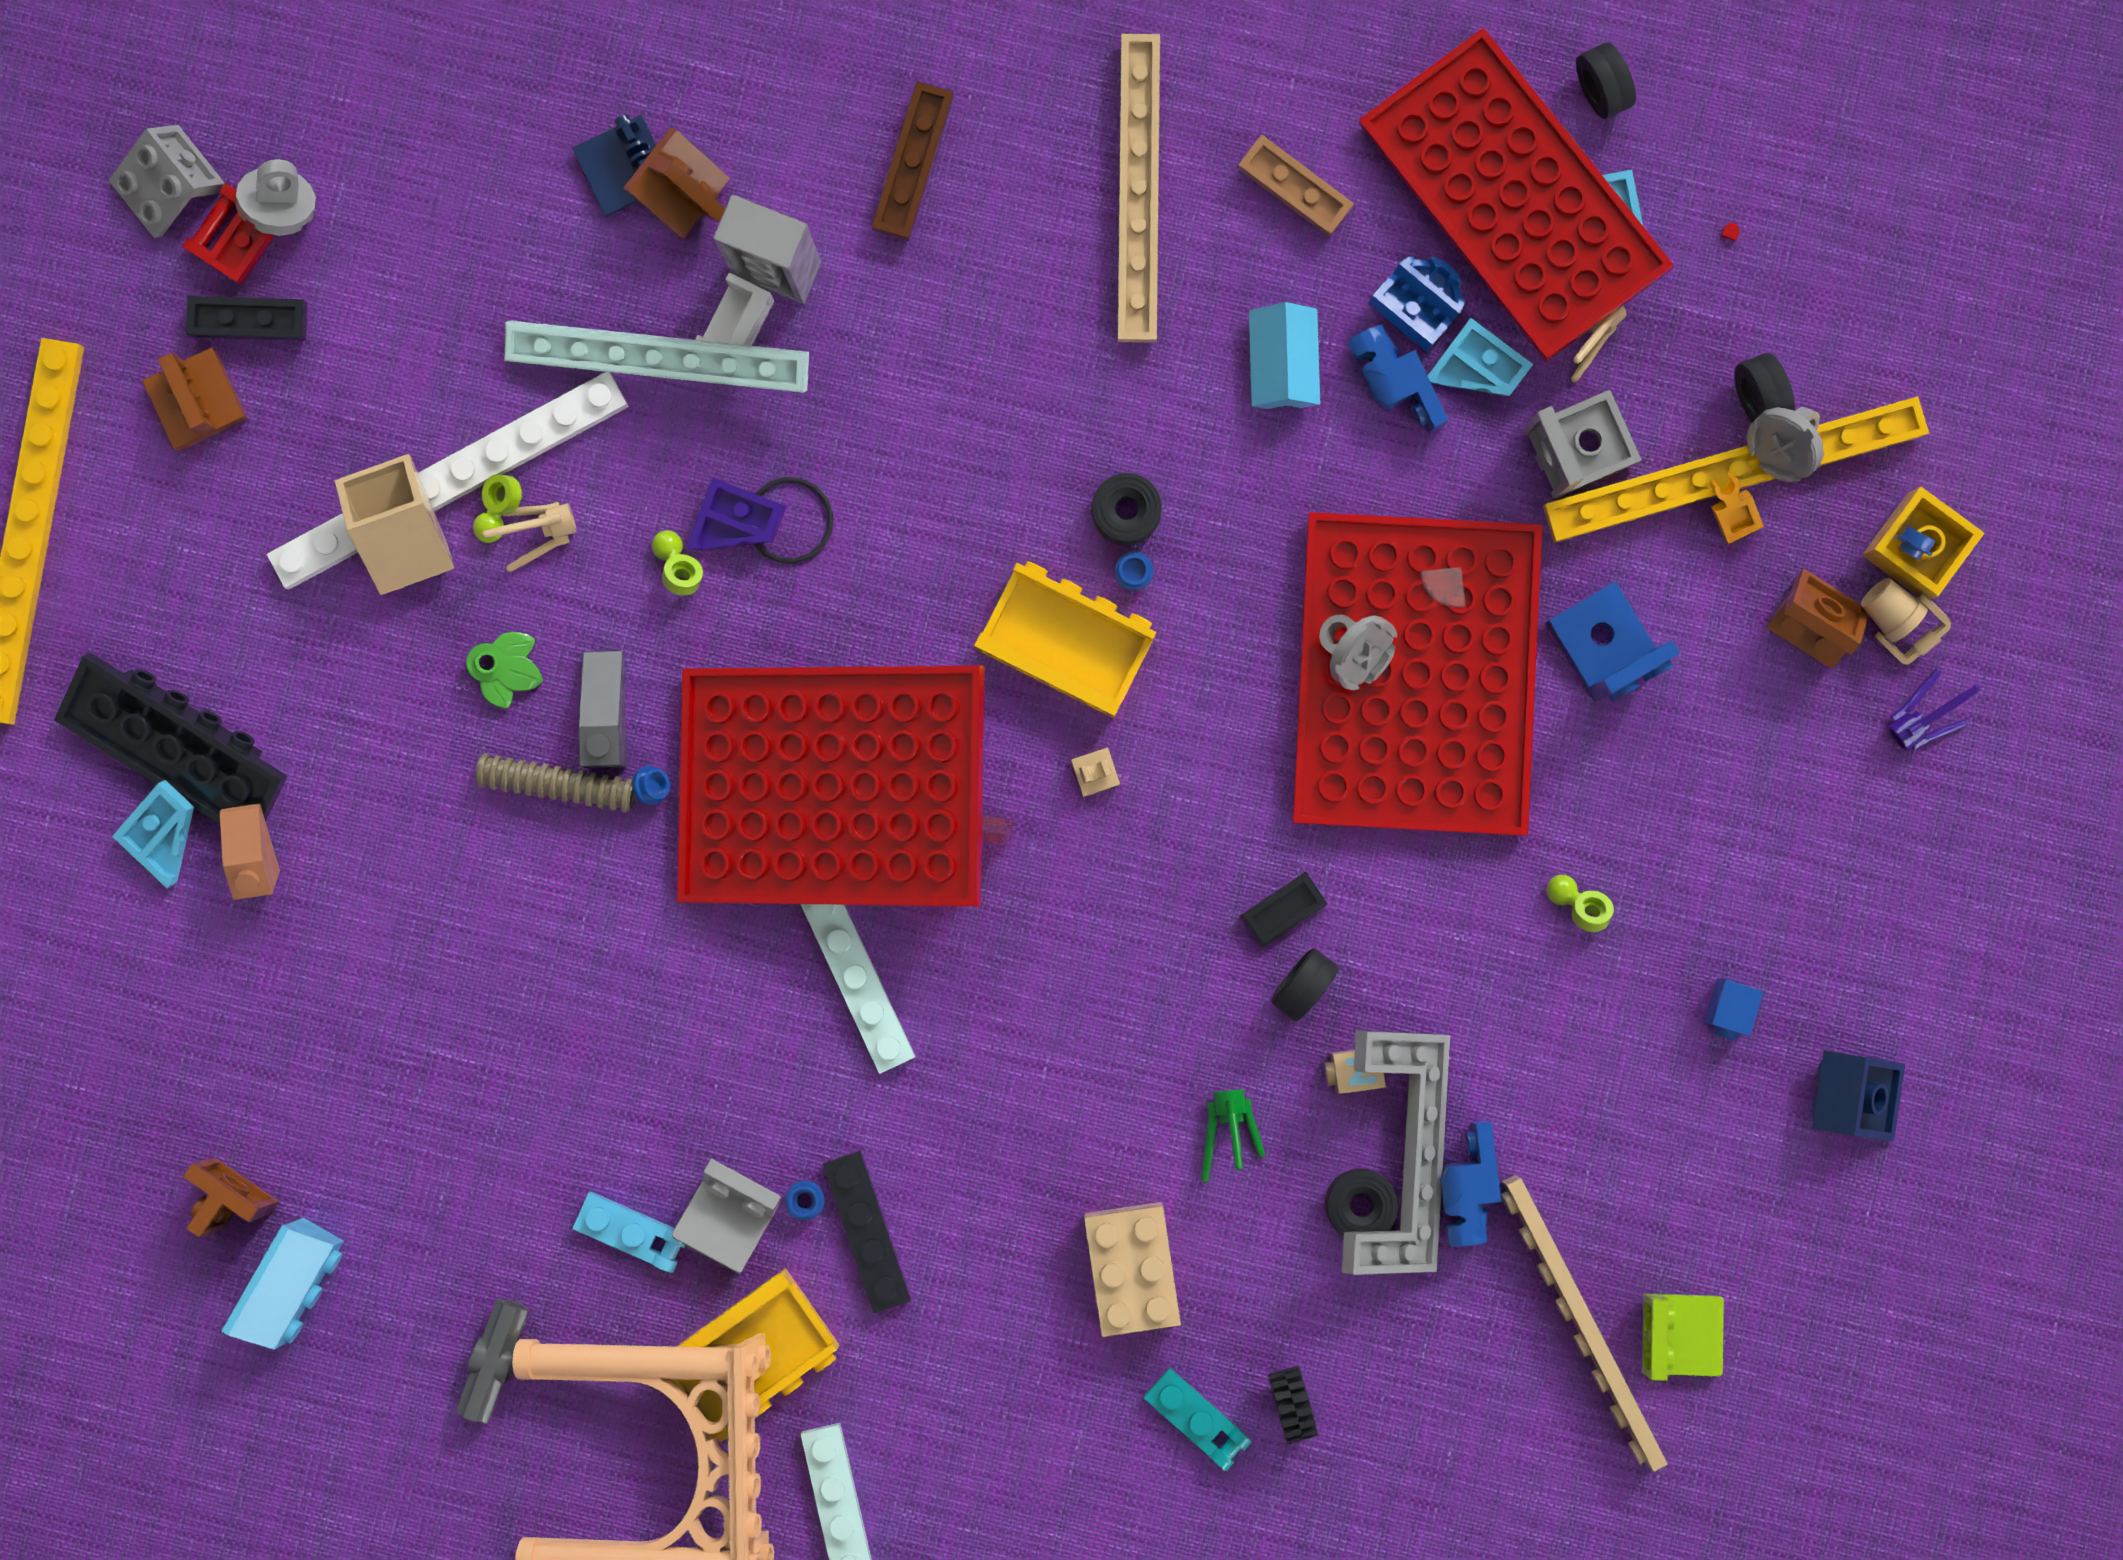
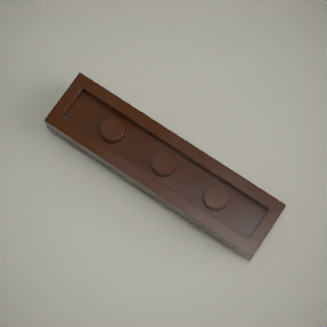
M919 81L916 82L873 220V231L910 241L954 99L953 91Z

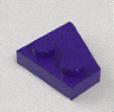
M712 478L687 548L704 550L773 543L787 506L717 478Z

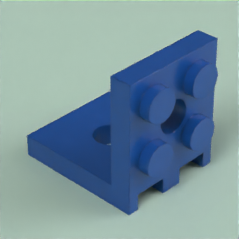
M1616 581L1547 621L1548 626L1594 702L1606 696L1609 697L1611 702L1623 697L1639 687L1636 679L1642 676L1646 682L1651 678H1655L1672 668L1674 665L1670 659L1680 654L1673 640L1655 647ZM1603 624L1609 628L1611 640L1607 645L1601 646L1592 640L1591 630L1594 625Z

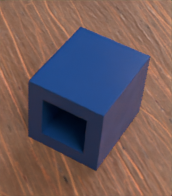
M1717 979L1704 1024L1714 1026V1035L1736 1041L1738 1034L1750 1036L1764 991L1727 979Z

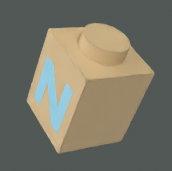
M1355 1050L1330 1053L1331 1062L1324 1063L1327 1085H1334L1335 1092L1338 1094L1386 1088L1384 1073L1354 1071Z

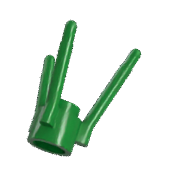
M1244 1089L1213 1092L1214 1102L1207 1103L1209 1118L1201 1180L1204 1183L1209 1180L1218 1116L1220 1117V1123H1229L1236 1170L1240 1171L1243 1168L1238 1122L1244 1121L1243 1114L1258 1157L1263 1158L1265 1156L1262 1141L1252 1114L1251 1099H1245Z

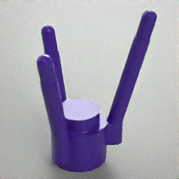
M1935 669L1898 711L1890 715L1893 723L1887 727L1888 731L1904 751H1908L1911 748L1916 751L1928 742L1967 725L1966 720H1960L1926 734L1931 730L1929 726L1931 723L1978 693L1981 687L1979 685L1972 686L1926 717H1923L1917 711L1910 714L1909 712L1941 675V670Z

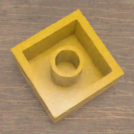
M1920 486L1906 494L1862 556L1919 597L1924 593L1929 599L1940 595L1985 533ZM1907 526L1935 540L1934 545L1929 551L1933 554L1928 556L1923 553L1920 560L1898 549L1902 541L1897 539V535L1901 536Z

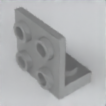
M179 125L146 129L109 179L114 189L154 238L163 236L191 198L218 194L224 185V181Z
M711 1159L703 1172V1181L673 1231L672 1237L739 1274L743 1271L778 1209L781 1196Z

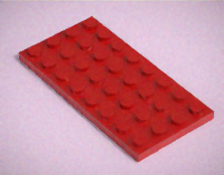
M1484 27L1359 119V126L1545 362H1548L1670 272L1674 267L1673 262Z

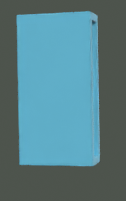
M1284 302L1249 310L1252 407L1271 409L1281 406L1305 408L1320 405L1317 309Z

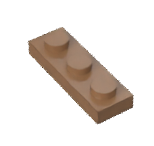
M1262 134L1238 164V170L1329 238L1354 206L1352 201Z

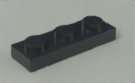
M187 297L186 335L191 338L306 341L307 302L304 299Z

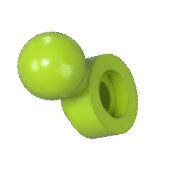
M495 474L486 480L482 489V500L487 512L480 514L473 523L474 534L480 541L485 543L498 541L502 535L484 538L482 532L504 526L501 519L502 514H511L518 508L521 502L522 491L519 482L514 477Z
M670 530L661 531L653 538L652 551L657 558L666 561L662 573V582L667 590L676 595H690L700 586L703 576L702 567L693 557L680 555L683 543L677 533Z
M1556 875L1550 879L1546 887L1548 898L1556 905H1571L1573 907L1572 919L1578 927L1588 932H1599L1609 925L1614 907L1611 900L1605 894L1598 891L1579 893L1576 882L1568 875ZM1586 913H1591V914L1595 915L1596 917L1589 916V915L1586 914Z

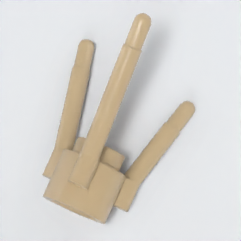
M1624 306L1591 329L1593 334L1574 357V362L1579 364L1571 377L1572 382L1575 383L1579 380L1608 337L1617 329L1616 326L1626 317L1627 313Z
M559 502L541 506L518 507L513 513L502 514V516L541 515L537 519L484 530L482 536L488 538L536 527H542L545 537L553 536V539L507 565V571L512 572L553 548L570 543L568 535L577 533L569 503L560 505Z

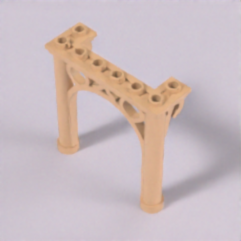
M757 1333L738 1345L724 1344L710 1347L542 1344L537 1339L518 1340L513 1352V1371L517 1379L637 1382L649 1385L664 1393L678 1406L689 1423L697 1447L699 1468L697 1487L691 1506L680 1524L667 1535L650 1541L523 1537L518 1544L515 1560H774V1547L772 1544H769V1531H761V1516L756 1514V1498L760 1494L761 1478L755 1471V1458L758 1457L760 1451V1436L758 1433H755V1417L759 1413L760 1399L758 1393H754V1380L764 1375L766 1369L770 1366L771 1349L769 1345H766V1333ZM670 1379L700 1380L701 1383L694 1387L690 1395H688ZM704 1390H713L722 1398L723 1414L719 1422L707 1420L697 1407ZM728 1426L729 1454L722 1450L718 1444L717 1436L710 1438L709 1434L717 1433ZM713 1463L716 1464V1465H718V1467L715 1468L714 1470H713ZM729 1474V1500L720 1495L708 1497L709 1492H714L718 1489L721 1477ZM706 1507H715L723 1514L724 1535L722 1538H712L703 1529L699 1516ZM689 1531L696 1544L701 1548L670 1547V1545Z

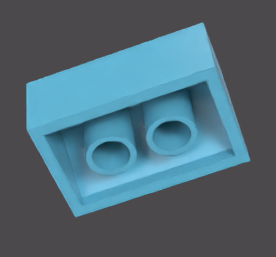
M305 1218L282 1225L221 1332L228 1336L271 1349H276L286 1342L291 1344L303 1326L299 1319L305 1308L311 1309L323 1291L319 1284L325 1273L331 1274L339 1264L343 1255L339 1252V1249L344 1240Z

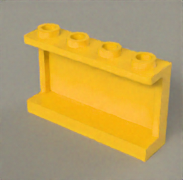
M1027 561L1025 566L1016 563L1013 568V574L983 633H980L974 645L975 650L1114 719L1156 636V632L1150 629L1152 623L1134 613H1131L1130 617L1127 618L1115 612L1118 606L1103 597L1096 596L1093 601L1081 595L1083 588L1069 580L1062 578L1060 583H1057L1047 578L1048 571L1030 561Z
M784 1268L676 1346L710 1347L724 1344L738 1345L757 1333H766V1345H769L771 1349L770 1366L766 1369L764 1375L754 1380V1393H758L760 1399L759 1416L772 1406L769 1399L781 1391L784 1396L788 1395L804 1383L800 1376L812 1368L818 1373L835 1361L836 1358L833 1353L838 1349L839 1343L787 1269ZM670 1379L688 1395H690L694 1387L701 1383L700 1380ZM704 1390L697 1404L698 1409L711 1422H719L722 1418V1398L713 1390ZM728 1426L717 1433L709 1434L710 1438L717 1436L719 1442H723L728 1438Z

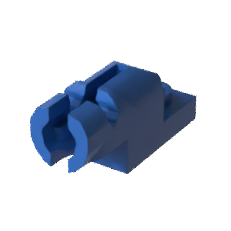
M1382 325L1369 328L1349 339L1348 345L1356 361L1362 359L1372 360V362L1366 363L1361 374L1374 400L1380 407L1388 411L1413 399L1415 404L1412 405V411L1415 419L1421 427L1426 425L1429 434L1446 425L1448 418L1415 350L1397 358V354L1400 352L1386 334Z
M1487 1120L1472 1121V1131L1466 1132L1467 1151L1469 1155H1475V1161L1445 1164L1440 1178L1444 1212L1451 1216H1460V1219L1446 1225L1448 1245L1452 1247L1486 1243L1488 1208H1483V1204L1501 1202L1492 1122Z

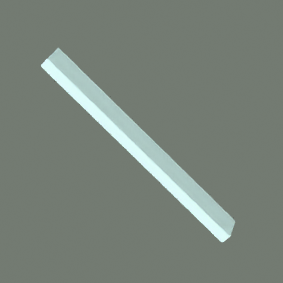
M519 321L505 322V361L801 393L807 391L809 352Z

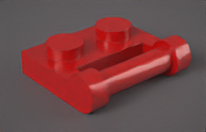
M224 183L219 191L221 194L220 198L193 238L188 237L182 247L241 285L274 235L262 233L254 229L255 225L248 220L245 222L237 212L211 251L206 249V246L236 203L237 190Z

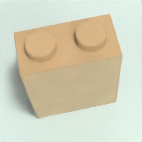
M410 454L334 480L347 531L380 595L455 569L447 541Z

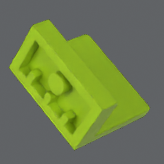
M1643 1293L1642 1373L1651 1380H1667L1668 1375L1721 1376L1723 1373L1724 1299L1721 1296Z

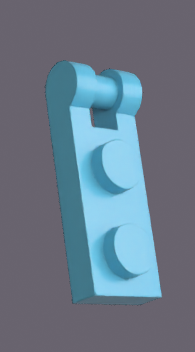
M592 1191L587 1194L572 1228L670 1273H673L678 1261L675 1258L680 1247H685L684 1244L673 1239L672 1233L675 1228ZM656 1236L666 1240L661 1252L651 1248Z

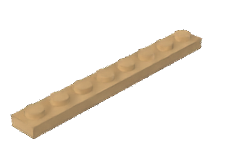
M1121 34L1118 342L1156 343L1160 34Z
M1514 1175L1502 1181L1501 1183L1506 1192L1500 1194L1511 1215L1518 1214L1524 1226L1519 1229V1233L1528 1250L1536 1249L1542 1263L1537 1265V1268L1547 1286L1554 1284L1560 1296L1559 1299L1555 1300L1559 1312L1566 1322L1572 1319L1578 1331V1334L1573 1336L1578 1349L1584 1358L1589 1355L1591 1356L1597 1368L1591 1371L1597 1386L1602 1393L1608 1391L1615 1405L1609 1407L1620 1429L1627 1427L1633 1439L1628 1443V1446L1639 1465L1645 1462L1653 1472L1668 1465L1522 1179Z

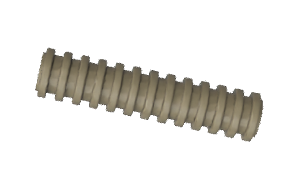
M484 753L479 758L476 768L475 780L477 786L484 788L486 785H489V788L493 790L501 787V790L504 792L513 789L515 794L525 791L527 796L537 793L539 798L549 795L550 800H556L560 797L562 802H568L572 799L574 804L580 805L583 801L589 807H592L595 803L598 808L604 809L605 806H609V810L612 811L621 808V812L628 813L631 810L635 797L632 789V779L630 778L625 782L622 781V777L616 776L613 780L607 774H603L602 777H598L596 772L586 775L584 770H579L578 773H575L573 768H567L566 771H563L561 766H555L554 769H551L549 764H543L542 767H539L538 762L532 761L528 765L526 760L522 759L516 763L514 758L508 757L505 761L502 756L496 755L494 758H491L490 754Z

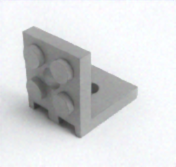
M1610 390L1557 413L1554 412L1552 406L1537 412L1522 429L1525 436L1529 435L1537 453L1535 459L1541 471H1545L1553 491L1551 495L1553 499L1641 461ZM1589 431L1598 437L1599 447L1596 451L1588 452L1581 448L1579 444L1581 433Z

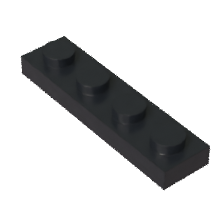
M859 1150L824 1162L823 1166L873 1314L911 1301L912 1298L862 1151Z

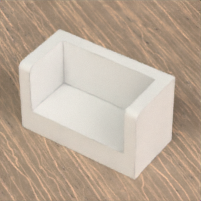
M728 273L725 279L728 288L704 336L697 335L695 340L752 346L774 303V299L770 292Z

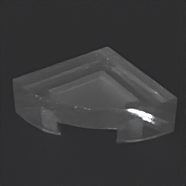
M1461 567L1422 571L1420 573L1426 590L1435 600L1450 607H1465Z

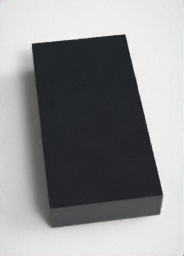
M1304 872L1242 913L1241 916L1260 945L1264 947L1328 903L1308 873Z

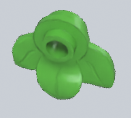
M518 632L504 633L493 644H479L470 650L466 659L467 670L474 679L480 681L482 695L489 703L498 707L509 708L513 698V691H527L542 684L543 678L540 671L530 659L526 658L535 643L533 637ZM488 655L493 659L494 665L490 670H484L480 667L479 659L481 656Z

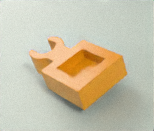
M1728 471L1727 475L1730 478V483L1726 488L1720 489L1714 479L1710 480V487L1721 500V502L1711 506L1723 538L1730 544L1763 528L1764 525L1752 495L1747 489L1739 493L1740 483L1733 473Z

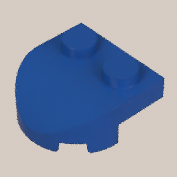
M1414 256L1404 259L1397 266L1395 271L1379 287L1367 303L1427 352L1460 313L1465 299L1462 298L1460 290L1461 278L1449 264L1436 257L1422 260L1414 259Z

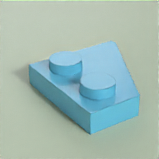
M1470 318L1428 374V378L1433 384L1509 397L1533 364Z
M164 780L154 787L112 837L166 888H169L178 881L194 807Z

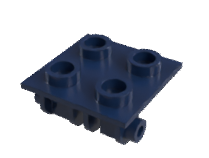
M628 114L622 115L615 119L616 127L573 147V151L606 217L638 202L623 188L656 146L642 115L630 119Z

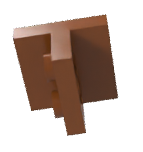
M670 127L623 189L676 236L684 239L702 215L716 222L721 220L726 208L717 199L720 197L719 192L730 178L678 130Z
M213 347L185 360L172 352L158 358L162 371L142 380L174 450L178 452L248 419L219 354Z
M1803 568L1794 580L1791 593L1769 619L1766 628L1833 669L1846 652L1852 655L1860 646L1868 614L1860 603Z
M216 1157L192 1163L183 1178L209 1195L208 1197L203 1195L189 1213L193 1219L186 1229L198 1237L224 1229L234 1213L247 1222L272 1214L280 1202Z

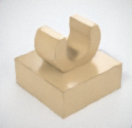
M1108 747L1071 759L1083 797L1120 785Z

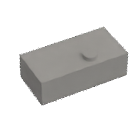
M732 194L714 236V241L733 275L756 286L804 304L821 264L808 225Z

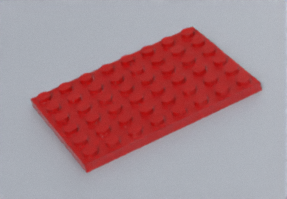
M1308 513L1292 823L1528 836L1542 524ZM1334 615H1345L1356 623L1363 618L1373 615L1383 617L1397 631V638L1393 637L1392 644L1396 646L1394 656L1387 668L1376 680L1369 684L1362 682L1358 685L1360 688L1356 690L1345 689L1333 679L1330 674L1332 654L1321 645L1319 639L1323 623ZM1342 627L1336 631L1333 639L1334 644H1338L1341 637L1347 632V627Z
M980 665L682 668L677 902L980 907L985 667Z

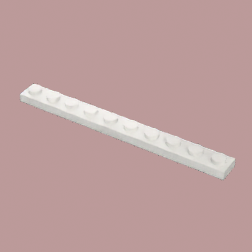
M604 372L418 472V475L431 506L436 511L483 486L490 476L495 474L503 475L629 406L612 374ZM342 513L269 552L267 556L284 588L289 590L353 556L358 551L347 531Z

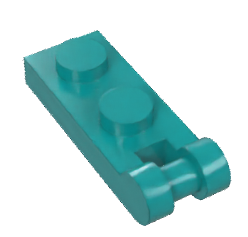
M1170 1366L1143 1395V1398L1203 1450L1224 1471H1227L1234 1464L1232 1459L1240 1449L1245 1451L1253 1442L1239 1427ZM1222 1430L1228 1435L1229 1439L1220 1448L1212 1440Z

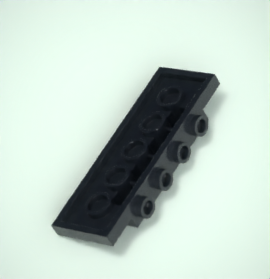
M92 653L82 657L54 721L156 785L166 780L196 810L219 824L221 809L254 804L261 805L266 822L288 776L259 758L262 751L253 746L255 740L252 736L242 731H234L232 733L221 726L222 719L217 714L207 710L199 712L188 705L189 698L185 694L176 690L165 691L155 684L156 677L145 670L137 669L123 673Z

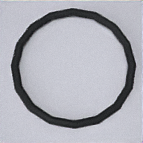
M782 477L768 482L755 494L761 496L769 488L782 483H800L814 490L822 499L828 515L827 531L817 547L810 553L796 558L778 557L766 551L761 544L753 545L763 556L778 563L796 564L811 559L825 547L832 533L833 512L828 498L817 485L803 478Z

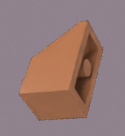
M254 804L221 809L222 862L233 900L273 894L280 868L261 805Z

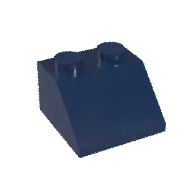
M1823 1050V1057L1818 1066L1819 1084L1817 1098L1812 1106V1129L1856 1137L1894 1141L1905 1063Z

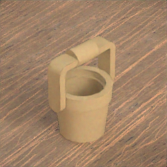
M1885 578L1873 586L1861 601L1863 609L1881 630L1875 637L1903 664H1910L1920 655L1924 656L1942 641L1941 637L1951 628L1948 616L1924 593L1919 598L1914 597L1890 578ZM1928 609L1931 610L1942 622L1933 630L1930 629L1913 644L1909 651L1903 654L1892 642H1896L1912 632L1923 620Z

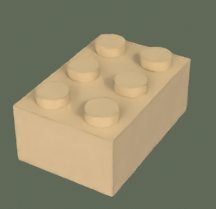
M1162 1202L1084 1213L1102 1337L1181 1325Z

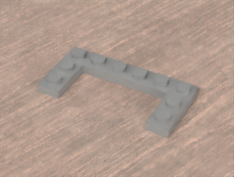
M1356 1031L1354 1071L1409 1073L1400 1231L1344 1232L1342 1273L1358 1275L1437 1272L1441 1206L1440 1178L1443 1171L1450 1035Z

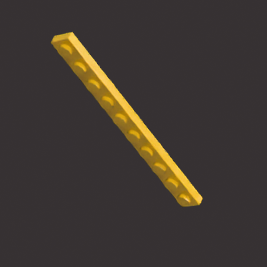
M41 338L0 556V723L11 725L15 724L84 353V346L80 344Z
M1918 396L1818 425L1817 432L1823 442L1824 452L1820 466L1929 434ZM1747 445L1546 503L1543 505L1553 543L1715 497L1716 495L1710 487V480L1714 479L1719 488L1724 489L1730 483V478L1727 475L1728 471L1732 472L1738 479L1740 489L1776 478L1761 469L1759 466L1761 461L1757 458L1756 454L1752 457Z

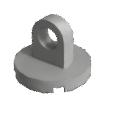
M276 159L264 162L258 169L246 174L237 186L235 205L239 216L245 222L248 220L254 224V229L262 233L280 236L294 234L302 230V226L307 224V222H311L314 217L316 196L312 186L302 176L297 174V169L292 163Z
M1777 407L1765 410L1750 424L1747 433V444L1752 457L1756 454L1757 458L1761 461L1759 464L1761 469L1778 480L1791 483L1810 476L1820 466L1824 456L1823 442L1817 432L1820 415L1817 411L1806 407H1800L1796 411Z
M1334 615L1328 618L1320 629L1319 639L1321 645L1332 654L1330 674L1333 679L1349 690L1359 689L1358 685L1362 682L1369 684L1376 680L1387 668L1394 656L1396 646L1392 644L1393 637L1397 638V631L1383 617L1375 615L1363 618L1357 623L1345 615ZM1342 627H1347V632L1341 637L1338 644H1334L1333 639L1336 631Z

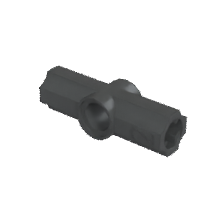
M501 1298L496 1300L483 1338L480 1337L476 1343L468 1364L470 1374L456 1413L460 1414L463 1418L486 1424L490 1422L503 1384L508 1382L513 1371L514 1348L523 1333V1328L530 1309L523 1304Z

